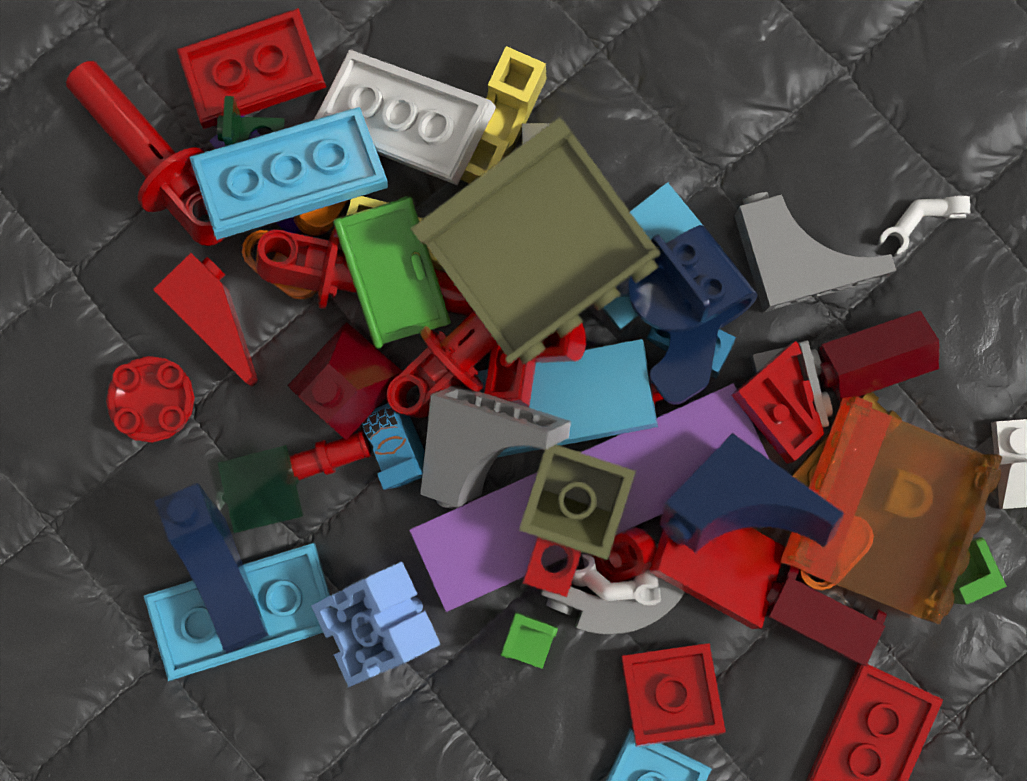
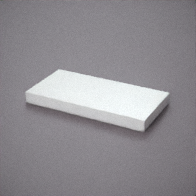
M349 50L314 120L360 107L378 155L458 185L496 106L491 100Z

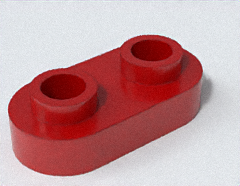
M633 527L615 535L608 559L589 553L588 555L594 558L597 572L609 582L615 583L625 581L650 570L657 547L649 534L640 528Z

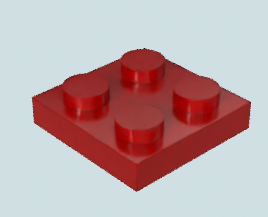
M710 643L624 655L621 657L635 747L725 734Z

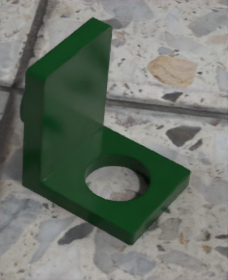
M225 96L223 115H218L217 119L218 141L224 142L225 146L250 139L251 134L260 128H266L272 132L285 129L284 118L241 117L234 96Z

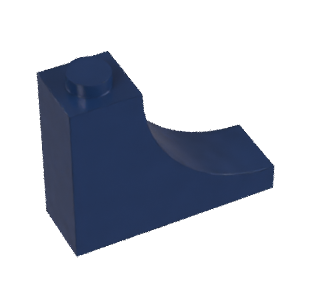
M732 433L665 502L660 526L671 540L677 544L686 545L695 553L712 539L722 534L749 527H772L792 531L813 540L825 548L836 535L844 513Z
M196 483L156 500L155 504L167 538L191 575L210 615L223 650L228 654L269 636L228 523L201 486Z

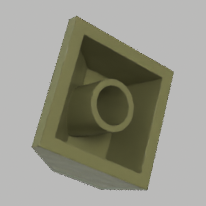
M558 445L547 448L519 530L608 559L636 471Z

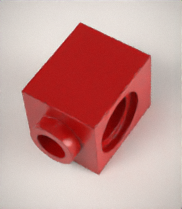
M537 536L523 583L567 597L582 551ZM550 546H558L566 553L567 563L559 572H548L542 566V553Z

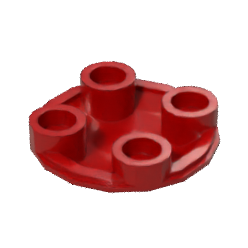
M147 356L132 360L128 364H123L116 368L112 381L109 384L106 403L110 419L120 432L133 440L153 443L169 439L184 428L192 415L195 396L191 380L178 364L166 358Z

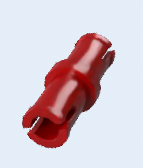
M361 430L358 433L352 434L347 440L341 438L329 443L325 440L316 442L315 448L285 458H279V464L286 483L291 485L293 482L322 472L326 475L336 473L335 468L366 457L370 458L372 454L364 431Z

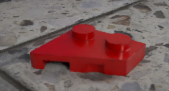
M796 341L787 345L731 395L786 464L796 461L824 435L819 413L816 412L813 406L814 395L810 380L804 381L797 357L802 352L800 345Z

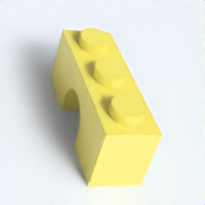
M507 46L505 47L488 83L486 99L491 100L496 109L461 180L471 184L513 152L522 133V123L527 122L546 81V63Z

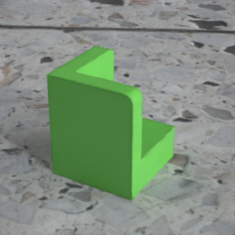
M983 537L966 539L933 555V561L954 604L967 605L1006 587L1004 579Z
M515 611L501 650V656L508 659L511 657L543 669L558 627Z

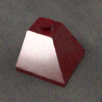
M346 322L287 386L320 418L347 440L387 397L389 384L403 371Z

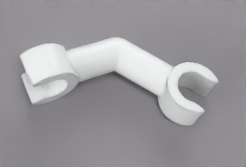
M952 196L944 199L914 200L896 225L882 233L878 240V246L888 236H896L899 238L901 246L896 251L894 257L900 256L909 245L908 236L923 216H944L945 218L952 219L966 218V214H970V197Z
M582 553L585 569H576L572 580L573 585L588 586L605 601L636 599L643 605H655L661 601L660 588H656L658 587V577L646 571L636 576L634 581L611 583L597 572L594 558L591 555Z

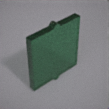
M287 445L217 463L225 493L222 496V500L227 502L234 533L303 517L296 486L299 483V479L293 474Z

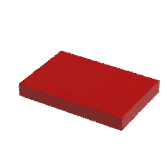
M299 8L177 49L203 129L217 125L218 115H223L225 96H234L240 115L244 116L326 88Z
M749 527L722 534L712 539L695 553L686 545L675 543L663 529L649 572L747 627L760 629L763 626L769 607V601L766 598L773 581L777 580L782 564L780 561L786 547Z
M858 664L806 781H908L944 699L869 664L866 666Z

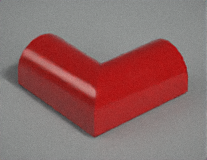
M581 323L562 338L556 331L541 341L546 349L525 365L519 358L508 364L505 359L507 355L499 344H496L491 349L484 394L529 408L536 363L576 362L580 360L586 348V334L583 324Z

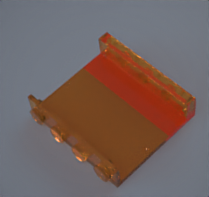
M844 397L809 485L811 490L842 511L844 516L836 535L825 548L805 536L791 532L780 562L925 621L940 625L942 618L946 617L952 609L954 603V593L952 591L957 578L964 573L969 564L970 552L968 549L973 535L979 532L985 521L986 512L983 508L989 493L995 490L1000 481L1001 469L999 466L1003 457L998 454L979 453L871 408L872 402L860 397Z

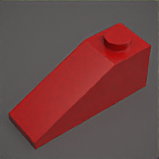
M190 253L153 290L245 383L253 387L258 382V378L230 292L220 282L226 274L208 256L200 262Z

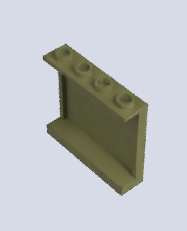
M561 117L411 228L421 244L427 245L507 355L505 359L508 364L519 358L525 365L546 349L541 341L555 331L561 338L583 322L578 314L594 304L598 311L621 295L616 289L619 284L630 276L637 283L658 268L654 259L660 255L654 244Z

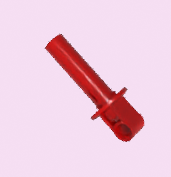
M87 61L78 65L67 77L66 87L145 176L146 179L138 193V203L147 212H159L168 209L189 233L191 238L201 245L211 246L220 243L224 238L216 240L211 221L203 222L198 220L199 217L208 214L190 157L204 153L201 148L193 147L176 153L97 62Z
M335 227L329 240L290 233L279 229L270 230L260 238L257 247L256 270L263 280L269 283L317 291L319 308L326 309L329 294L335 297L337 289L357 293ZM270 252H280L287 259L282 262H274L266 255ZM434 269L447 311L469 316L474 310L446 271Z
M475 311L465 318L448 336L441 331L438 334L428 326H425L420 331L428 348L394 378L387 389V400L394 411L415 418H424L429 416L431 394L454 385L460 386L461 384H465L475 392H479L484 388L474 365L498 343ZM417 385L420 390V398L414 406L409 407L406 401L407 393L413 386Z

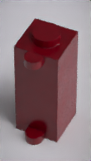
M920 310L822 344V346L817 348L820 360L822 361L819 364L821 369L819 376L826 389L832 387L841 403L843 398L851 400L938 370L940 341Z
M789 566L779 582L773 581L766 598L769 601V607L765 617L857 664L866 666L885 628L883 623L887 613L877 609L871 619L795 580L799 569Z

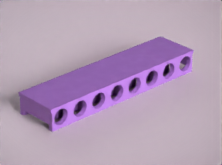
M734 383L658 417V427L620 434L581 452L636 471L615 535L661 515L665 502L732 433L768 458L751 419L731 396L737 390ZM538 472L410 529L446 612L525 576L537 536L520 531L519 528ZM550 546L543 551L541 563L543 567H546L567 556L562 548Z

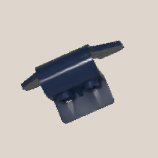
M702 225L687 230L667 243L658 234L652 237L651 242L660 253L654 259L658 268L637 283L630 276L616 287L621 294L618 297H629L633 309L643 321L654 328L669 332L668 351L664 358L651 369L649 378L663 399L671 404L683 403L707 387L711 376L718 331L748 310L758 296L709 231Z

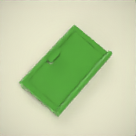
M402 197L391 203L334 219L333 223L375 348L379 349L384 343L418 334L425 326L432 330L451 324L427 245L421 244L411 230L413 226L419 223L412 197Z

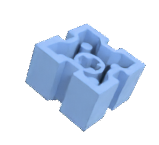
M403 562L373 574L311 605L325 637L328 638L333 635L340 652L334 654V657L348 687L404 664L440 645L426 612H422L423 605L421 600L414 597L417 595V592Z

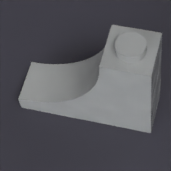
M762 192L746 197L742 200L744 205L740 206L734 214L763 313L881 280L896 271L891 254L879 257H856L833 251L815 241L794 220L782 194L769 198L768 192Z
M459 385L431 394L420 494L437 500V503L442 507L459 508L482 495L486 475L495 459L503 450L512 446L550 448L569 438L571 421L488 394L475 392L472 389Z

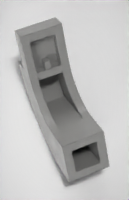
M658 577V587L656 588H660L661 601L655 605H643L636 599L605 601L599 596L583 592L571 586L567 597L541 589L540 594L549 597L546 606L565 614L571 615L573 607L579 609L580 613L574 625L578 629L598 634H621L644 628L656 622L678 603L685 592Z

